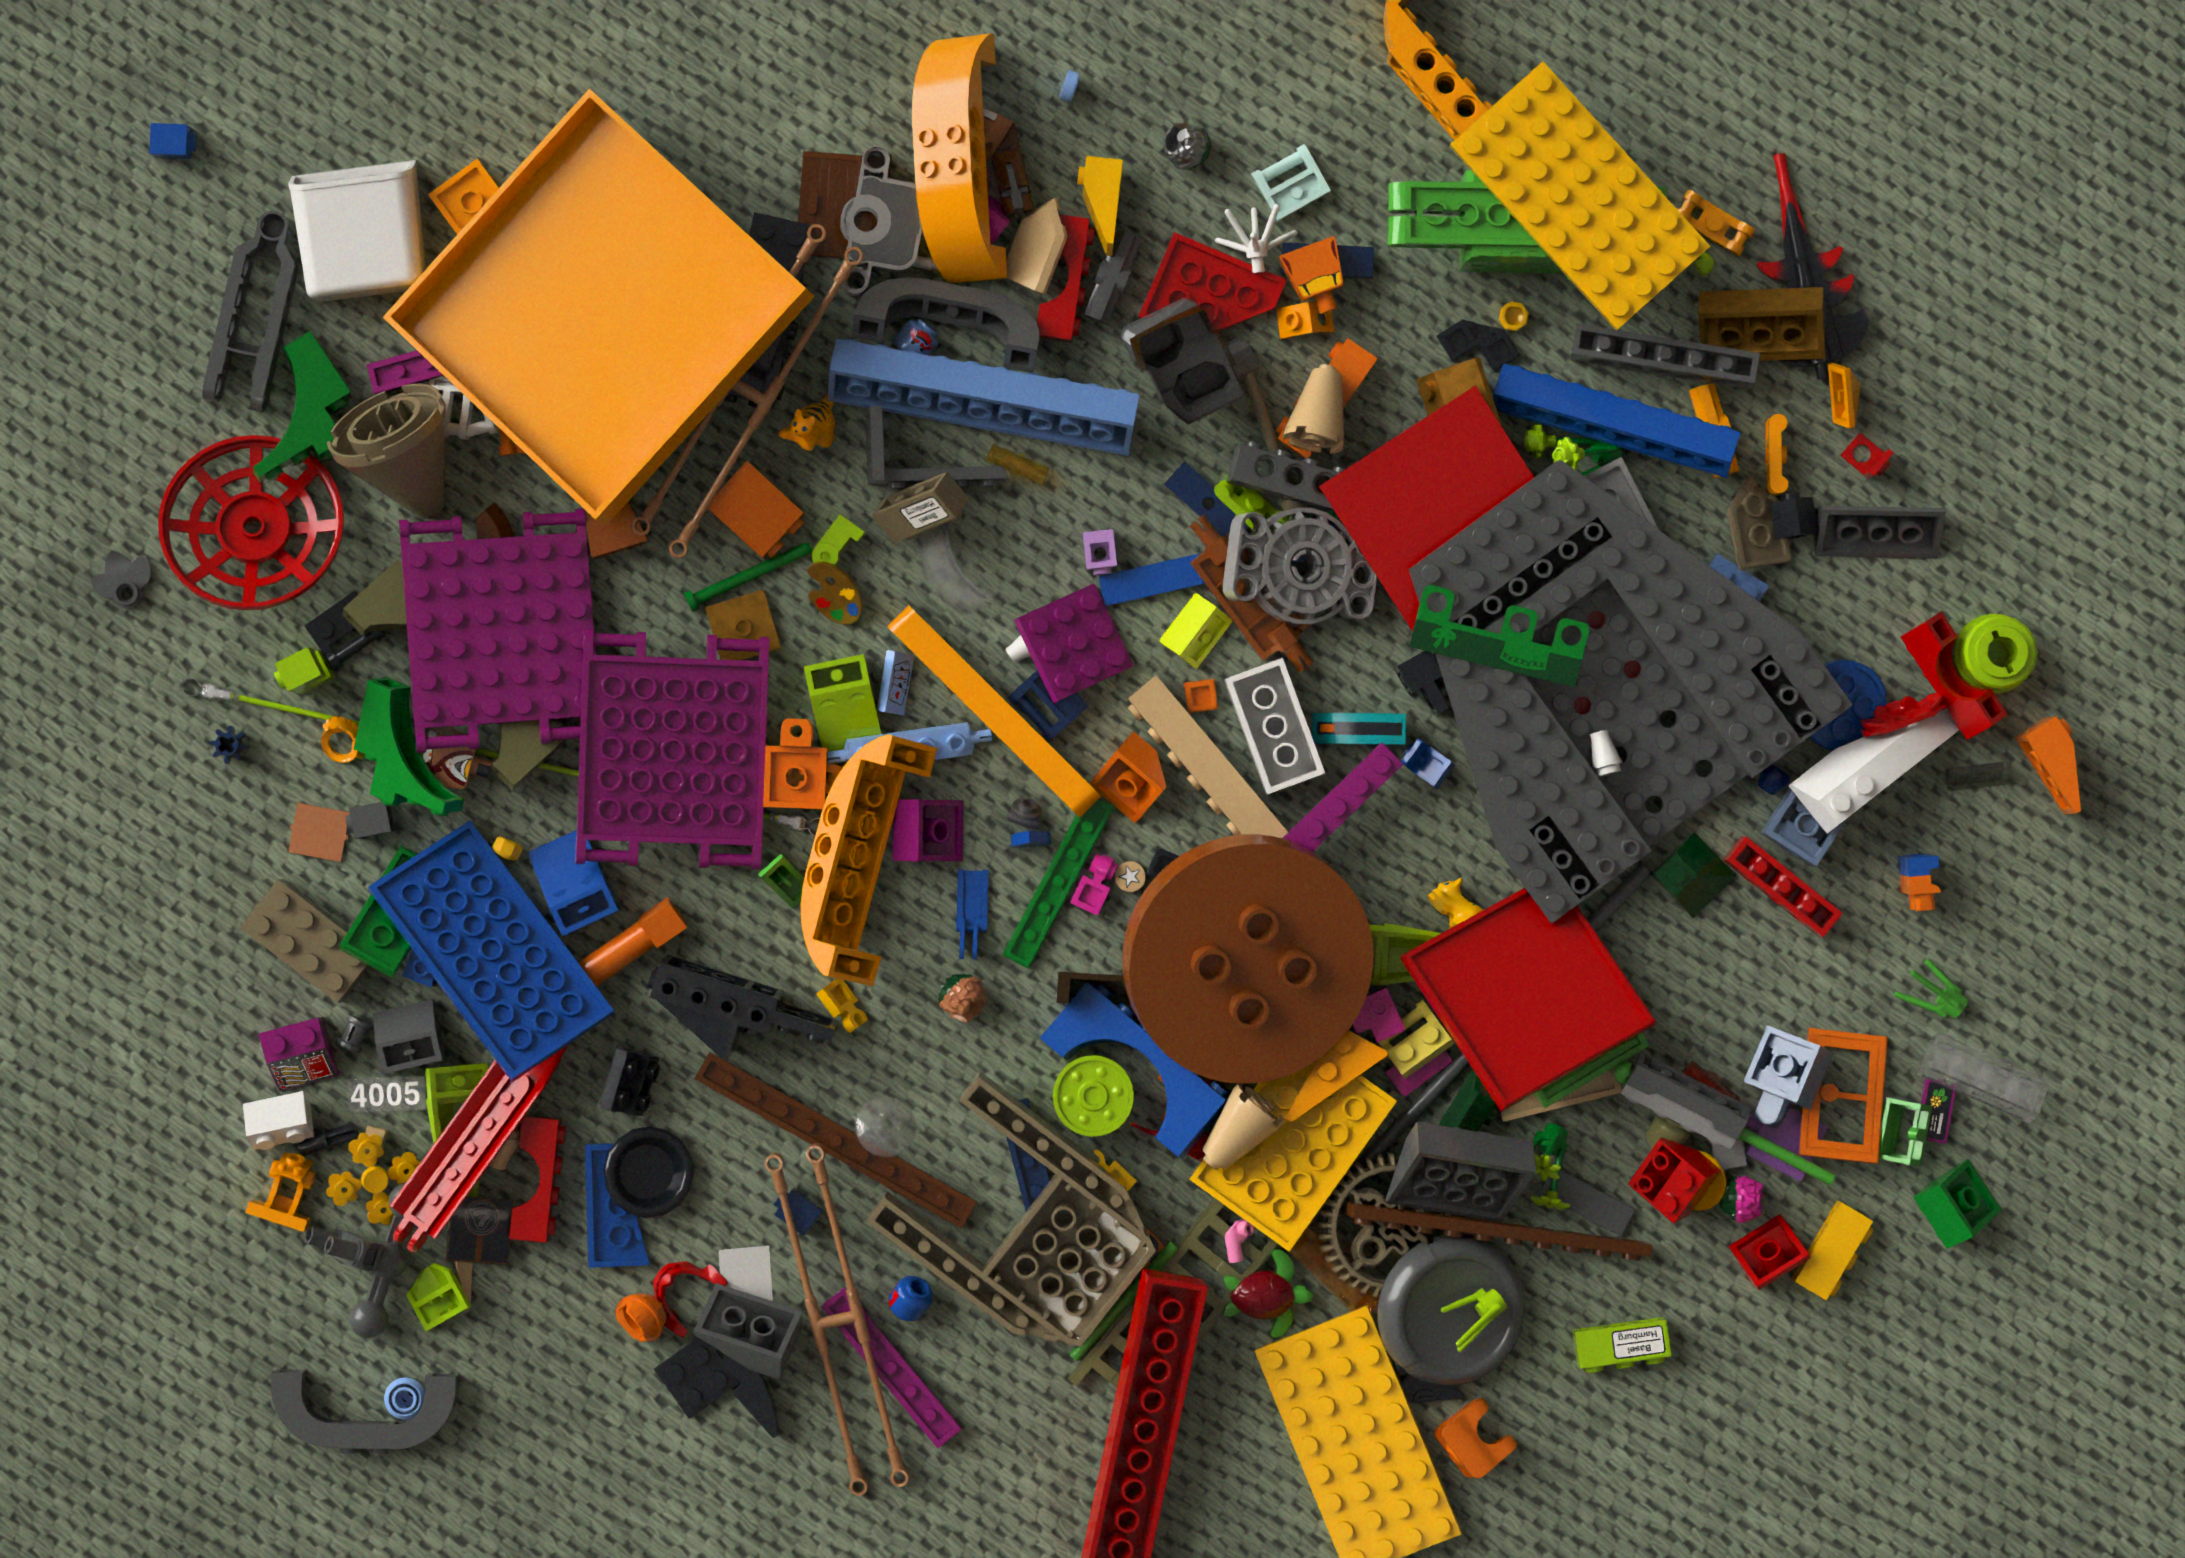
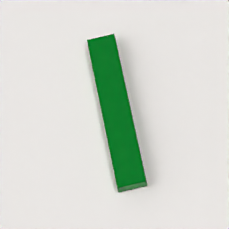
M1098 799L1081 818L1077 815L1075 816L1002 954L1003 956L1028 969L1030 968L1115 808L1113 805Z

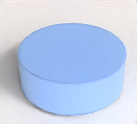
M1071 70L1067 71L1059 99L1067 102L1072 101L1078 85L1079 73Z

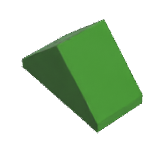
M780 854L758 875L794 909L801 902L805 876L784 854Z

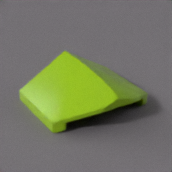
M433 1263L421 1270L413 1287L406 1295L426 1332L471 1307L452 1269L438 1263Z

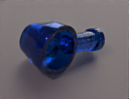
M1771 764L1760 772L1757 785L1767 793L1775 795L1789 783L1792 777Z

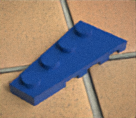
M614 1143L585 1144L588 1268L650 1265L637 1217L628 1214L617 1206L606 1190L603 1169L607 1153Z

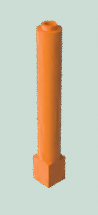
M666 897L640 915L636 923L578 963L597 987L653 947L659 948L687 928L686 920L671 899Z

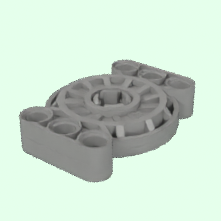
M1292 508L1278 512L1266 520L1257 512L1240 513L1233 518L1230 526L1223 578V593L1228 600L1233 602L1249 601L1254 598L1266 613L1277 620L1289 624H1314L1325 621L1337 613L1347 620L1364 619L1372 613L1377 576L1347 529L1339 520L1327 512L1314 508ZM1302 513L1311 514V515H1314V516H1316V517H1315V518H1305ZM1290 515L1289 520L1278 522L1284 516ZM1247 519H1250L1253 523L1251 534H1248L1244 528ZM1243 549L1249 554V561L1246 565L1240 559ZM1300 556H1303L1308 563V570L1304 577L1297 572L1296 567L1291 566V562L1297 561ZM1358 568L1363 573V579L1360 583L1355 578V572ZM1239 580H1242L1245 585V591L1242 595L1236 590ZM1354 598L1359 603V609L1356 613L1351 609V602ZM1326 610L1325 613L1315 617L1316 612ZM1289 614H1299L1302 619H1295L1288 616Z

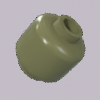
M1656 1115L1645 1136L1646 1141L1650 1145V1150H1652L1661 1137L1685 1145L1691 1132L1685 1130L1679 1123L1669 1118H1661Z

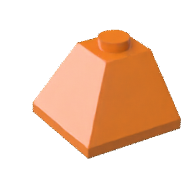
M1134 731L1089 783L1135 824L1166 788L1157 750Z

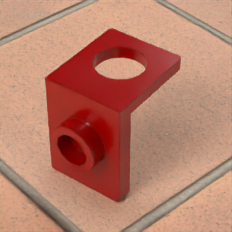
M1858 433L1840 456L1869 479L1875 475L1880 477L1891 465L1888 459L1894 452L1890 449L1882 451L1862 433ZM1857 445H1865L1869 448L1870 458L1866 462L1860 463L1853 458V449Z

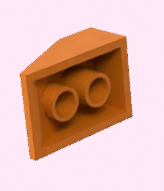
M2057 716L2045 717L2014 738L2063 814H2077L2081 811L2074 742L2070 737L2073 732L2063 718L2059 720Z

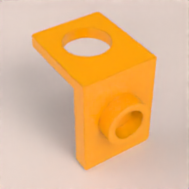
M1305 302L1277 308L1280 339L1310 333L1334 332L1332 311L1324 313L1325 324L1321 325L1318 320L1319 309L1316 302Z

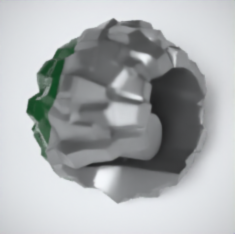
M1186 122L1176 123L1170 127L1163 139L1165 144L1164 151L1175 168L1179 170H1192L1197 166L1203 165V162L1209 157V150L1212 147L1206 128L1202 126L1190 127Z

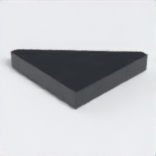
M1409 1374L1404 1377L1401 1383L1409 1403L1462 1399L1465 1396L1455 1386H1440L1426 1383Z

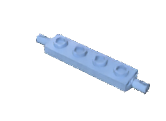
M968 722L850 738L846 739L845 749L827 751L828 764L848 762L864 745L887 734L936 747L935 760L972 755L974 743L992 742L991 729L972 731Z

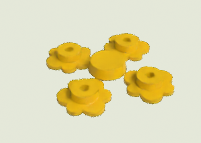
M363 1132L358 1135V1139H354L349 1143L348 1149L353 1154L352 1159L355 1163L362 1162L369 1168L363 1172L361 1181L356 1177H352L349 1171H345L341 1175L337 1173L330 1175L326 1194L329 1197H333V1202L337 1206H343L348 1201H355L358 1197L356 1192L363 1186L365 1190L374 1193L372 1200L367 1201L365 1205L369 1211L367 1214L369 1222L373 1224L381 1222L383 1225H388L391 1222V1218H393V1213L388 1205L389 1195L383 1192V1190L387 1187L389 1178L397 1180L398 1185L407 1182L421 1161L416 1160L414 1153L405 1152L401 1157L395 1156L392 1159L393 1166L388 1169L387 1173L382 1167L374 1166L377 1158L384 1154L383 1148L380 1147L382 1145L381 1137L377 1134L368 1136L367 1133Z

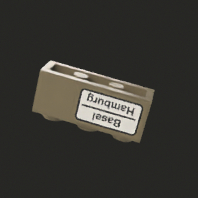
M945 472L886 496L872 516L895 543L905 538L911 540L926 530L931 532L943 523H954L963 515L964 511L962 509L969 501V498L950 474Z

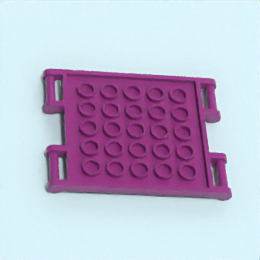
M584 508L575 509V512L549 514L523 512L524 536L463 540L461 516L452 517V520L409 523L408 520H399L417 753H426V750L456 747H469L470 750L479 749L477 725L539 721L541 744H550L552 740L580 738V726L549 728V720L581 718L584 630H593L594 632ZM576 524V533L534 536L533 527ZM452 532L453 541L410 544V535ZM593 645V655H596L595 645ZM468 726V734L425 737V729Z
M584 630L575 864H585V861L628 863V866H638L639 842L700 844L699 868H709V865L751 867V870H761L769 637H759V640L717 638V635L707 634L706 659L646 657V632H636V635L594 633L593 630ZM593 645L635 647L636 654L635 656L593 655ZM717 650L758 652V661L717 659ZM586 840L629 841L628 850L586 849ZM710 844L752 845L751 854L710 853Z

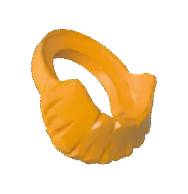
M333 716L326 721L327 723L322 725L324 733L321 737V746L330 759L339 763H347L354 758L363 759L365 754L354 750L359 725H356L351 719L341 716ZM347 733L353 740L351 752L347 754L336 752L330 745L332 734Z

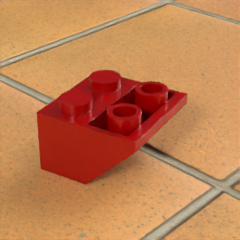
M1661 1137L1628 1185L1675 1224L1691 1214L1721 1169L1698 1150Z

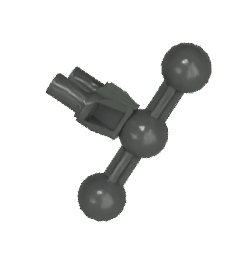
M406 1182L394 1187L389 1194L388 1205L393 1213V1218L384 1242L379 1243L344 1230H338L333 1233L312 1226L307 1229L304 1242L306 1244L322 1248L326 1254L352 1267L374 1273L366 1300L356 1304L350 1312L349 1322L351 1328L356 1335L362 1338H374L384 1332L388 1325V1314L383 1304L391 1280L401 1275L407 1267L408 1257L402 1247L404 1241L398 1243L393 1239L395 1229L398 1228L404 1216L390 1207V1204Z

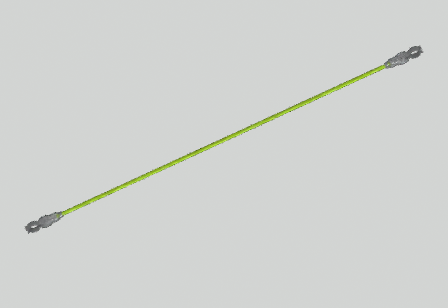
M187 678V679H185L184 681H182V680L180 679V681H181V682H186V681L189 680V679H195V678ZM197 679L195 680L199 686H203L202 692L188 695L184 688H178L182 689L183 693L188 696H196L201 693L203 698L212 701H242L322 720H328L333 717V715L243 696L231 689L222 688L215 683L207 682L201 685ZM352 720L356 725H359V721ZM478 749L477 754L498 758V752ZM543 763L538 767L579 776L578 770ZM763 812V818L769 819V821L777 825L786 826L793 831L802 832L805 829H809L805 828L806 822L809 821H807V817L804 815Z

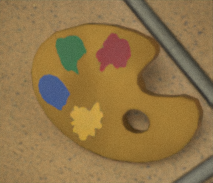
M815 562L810 565L807 573L822 586L821 590H811L808 594L809 599L817 610L826 618L839 624L847 625L857 621L863 610V601L853 579L841 568L828 562ZM827 577H832L835 581L830 583Z

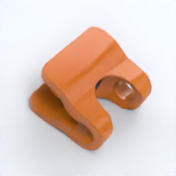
M1483 1397L1469 1402L1434 1431L1435 1439L1460 1472L1468 1478H1481L1485 1476L1500 1461L1514 1451L1518 1444L1512 1435H1505L1490 1444L1483 1442L1479 1438L1477 1424L1489 1408Z

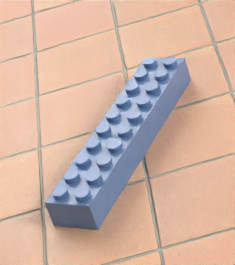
M836 339L829 368L828 401L864 408L882 406V411L1129 456L1139 394L1132 393L1129 390L1109 389L1094 383H1076L1066 378H1049L1034 372H1016L1005 367H989L974 361H956L946 356L934 357L920 354L914 350H896L881 344L874 346L859 343L854 339Z

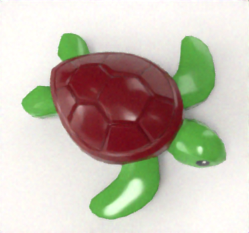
M1273 1249L1271 1254L1276 1264V1273L1266 1270L1258 1271L1247 1276L1242 1281H1239L1233 1275H1226L1223 1278L1227 1289L1232 1291L1231 1301L1226 1303L1223 1314L1227 1317H1232L1241 1311L1256 1319L1266 1320L1275 1318L1270 1335L1277 1338L1287 1332L1293 1322L1294 1315L1290 1309L1293 1303L1304 1304L1310 1302L1314 1297V1292L1306 1286H1290L1289 1283L1294 1274V1264L1283 1250Z

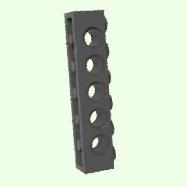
M1578 323L1576 324L1571 353L1572 361L1749 390L1754 388L1760 353L1621 330L1616 331L1614 329Z
M1246 441L1245 445L1240 444L1235 447L1226 480L1227 483L1336 514L1325 495L1317 491L1315 482L1317 478H1323L1327 481L1343 471L1344 468L1333 467L1332 470L1322 468V463L1317 460L1304 458L1303 462L1292 459L1293 454L1282 450H1275L1274 453L1264 451L1263 445L1251 441ZM1259 461H1265L1269 464L1270 474L1267 477L1258 473L1257 464ZM1289 469H1293L1298 473L1299 482L1297 485H1292L1287 481L1286 473Z

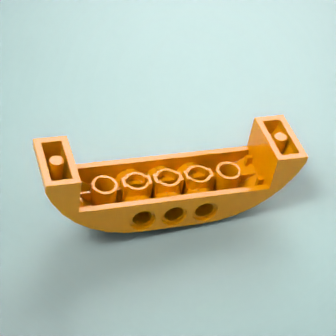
M992 33L935 40L925 50L915 76L912 100V128L919 217L932 259L943 278L950 284L1007 278L1006 248L990 244L981 67L996 65L994 34Z
M889 734L878 737L858 750L844 765L833 782L819 820L805 872L801 897V924L804 940L813 962L825 976L874 986L881 956L858 950L905 773L910 772L930 778L937 752L936 747Z

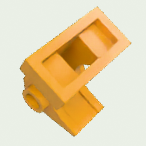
M284 1152L280 1160L275 1159L271 1165L269 1177L274 1178L267 1201L265 1203L255 1199L249 1201L245 1213L302 1232L307 1231L312 1218L298 1214L305 1190H310L315 1180L316 1172L311 1171L314 1161L307 1160L304 1156L297 1153L289 1154ZM284 1177L298 1182L294 1199L278 1194Z

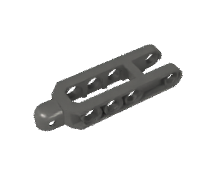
M268 211L260 216L254 238L247 240L234 250L204 379L203 399L220 402L231 356L234 353L256 358L251 380L254 382L250 406H247V408L264 412L267 407L300 266L287 247L290 234L289 220L278 211ZM256 256L279 260L282 263L277 286L274 285L272 290L275 295L270 316L267 315L265 320L268 322L263 346H254L235 341Z

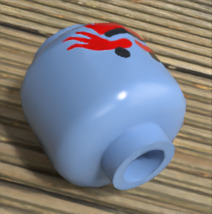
M919 319L917 322L909 320L895 335L893 343L898 348L897 350H914L920 354L930 356L938 346V341L935 338L938 333L922 319Z

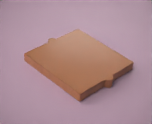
M297 803L294 824L290 826L292 835L288 852L342 862L345 841L349 839L346 816L350 815V812Z

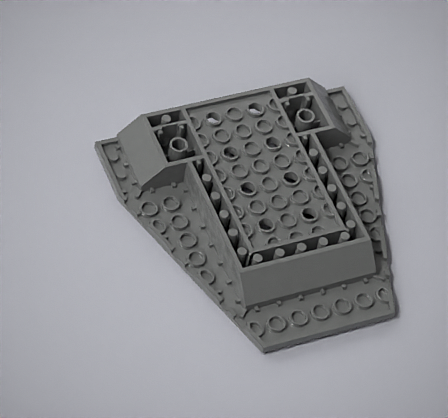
M1561 459L1557 460L1408 569L1419 605L1423 589L1426 586L1434 585L1450 589L1455 595L1449 618L1450 622L1499 634L1501 633L1508 607L1515 605L1531 609L1538 616L1532 642L1547 646L1553 645L1557 625L1561 619L1568 618L1584 622L1589 626L1588 616L1591 612L1600 611L1604 615L1605 620L1601 627L1592 628L1589 626V634L1575 687L1435 653L1496 849L1551 924L1650 853L1651 849L1648 846L1746 775L1751 778L1755 777L1853 706L1797 628ZM1435 592L1427 598V606L1433 612H1441L1447 605L1446 597L1442 593ZM1516 613L1511 617L1510 627L1513 631L1522 633L1529 628L1530 620L1526 614ZM1573 625L1565 627L1561 634L1563 642L1567 645H1576L1582 636L1580 629ZM1630 660H1635L1640 665V673L1634 678H1628L1624 674V665ZM1579 697H1586L1590 701V709L1585 714H1578L1574 710V702ZM1665 710H1672L1676 715V721L1671 727H1663L1659 721L1661 713ZM1608 730L1614 746H1621L1626 750V758L1620 764L1621 772L1598 777L1596 770L1593 771L1590 734ZM1702 759L1709 760L1712 765L1711 772L1704 777L1697 775L1695 771L1697 762ZM1650 796L1661 798L1662 806L1659 811L1654 813L1647 811L1645 803Z

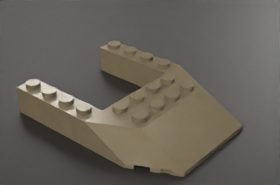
M980 1071L961 1095L960 1102L1055 1173L1050 1182L985 1265L888 1191L870 1212L866 1222L1013 1334L1030 1335L1043 1338L1044 1340L1061 1341L1069 1345L1081 1347L1155 1253L1156 1248L1127 1189L1077 1144Z

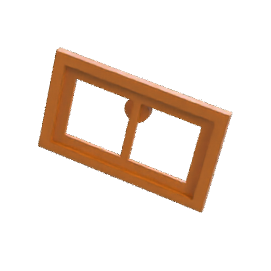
M1809 1028L1807 1041L1820 1045L1823 1048L1831 1047L1870 1052L1867 1095L1839 1092L1834 1084H1825L1822 1087L1821 1082L1810 1110L1802 1107L1798 1155L1879 1164L1888 1037ZM1837 1098L1866 1101L1863 1145L1818 1140L1821 1099L1827 1103L1834 1102Z

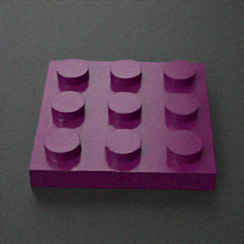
M1091 584L1014 620L1053 703L1134 666L1095 584Z

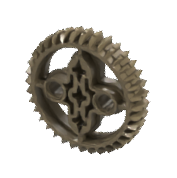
M1388 1153L1386 1163L1381 1154H1376L1375 1164H1373L1370 1157H1365L1364 1168L1359 1162H1354L1353 1168L1355 1172L1352 1173V1171L1348 1170L1345 1175L1347 1178L1340 1181L1338 1184L1340 1186L1332 1192L1331 1200L1328 1199L1325 1202L1326 1205H1329L1328 1209H1320L1318 1214L1326 1217V1221L1317 1222L1318 1227L1326 1228V1232L1318 1234V1239L1328 1241L1322 1244L1320 1249L1323 1252L1331 1251L1325 1257V1261L1328 1263L1337 1261L1331 1270L1334 1273L1342 1271L1339 1279L1343 1282L1350 1279L1349 1287L1353 1289L1360 1284L1359 1291L1363 1294H1366L1371 1287L1370 1292L1373 1297H1378L1386 1279L1375 1278L1359 1271L1361 1266L1369 1268L1377 1266L1389 1253H1392L1400 1260L1409 1251L1407 1242L1404 1239L1413 1241L1414 1246L1422 1242L1429 1245L1428 1237L1425 1233L1414 1231L1415 1226L1403 1224V1227L1405 1226L1409 1229L1410 1233L1404 1228L1402 1230L1394 1229V1233L1386 1230L1387 1227H1384V1222L1373 1220L1374 1225L1372 1226L1361 1225L1362 1229L1352 1240L1350 1252L1353 1259L1350 1262L1340 1247L1337 1237V1218L1341 1204L1347 1195L1349 1196V1202L1362 1204L1359 1200L1361 1198L1369 1201V1205L1380 1206L1381 1204L1385 1207L1404 1209L1401 1205L1386 1203V1198L1373 1188L1363 1187L1357 1190L1354 1188L1359 1182L1372 1175L1386 1172L1395 1173L1400 1156L1396 1162L1395 1155L1392 1153ZM1411 1208V1209H1410V1210H1412V1211L1425 1212L1424 1209H1418V1208ZM1439 1212V1214L1460 1217V1215ZM1440 1229L1439 1236L1444 1235V1230ZM1373 1231L1376 1233V1235L1388 1241L1393 1240L1397 1243L1398 1246L1396 1247L1390 1243H1384L1380 1238L1372 1235ZM1373 1241L1375 1250L1373 1254L1365 1257L1362 1252L1363 1246L1367 1242Z

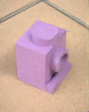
M1113 529L1083 532L1086 569L1093 570L1094 576L1112 574L1111 568L1117 567ZM1103 548L1106 551L1105 558L1097 559L1094 556L1095 550Z

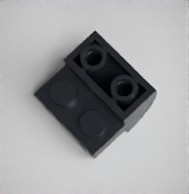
M616 1046L599 1108L613 1112H623L633 1116H643V1113L647 1111L651 1103V1094L649 1093L652 1082L656 1081L660 1072V1065L658 1064L660 1057Z

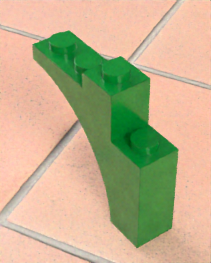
M310 331L284 346V355L289 362L295 382V407L290 424L280 442L270 454L253 466V473L259 482L265 479L268 482L277 479L284 473L283 468L293 463L294 466H297L310 457V451L314 453L318 460L324 457L327 460L333 458L328 449L327 442L331 441L332 443L334 440L331 430L335 423L328 412L331 410L333 413H336L349 404L347 400L350 398L351 392Z
M389 677L368 680L354 750L365 754L366 759L376 761L370 794L380 798L381 803L387 806L396 807L399 806V803L408 802L413 805H423L430 808V812L438 816H448L449 813L462 811L464 798L446 788L431 772L421 753L416 751V741L410 719L409 702L411 687Z

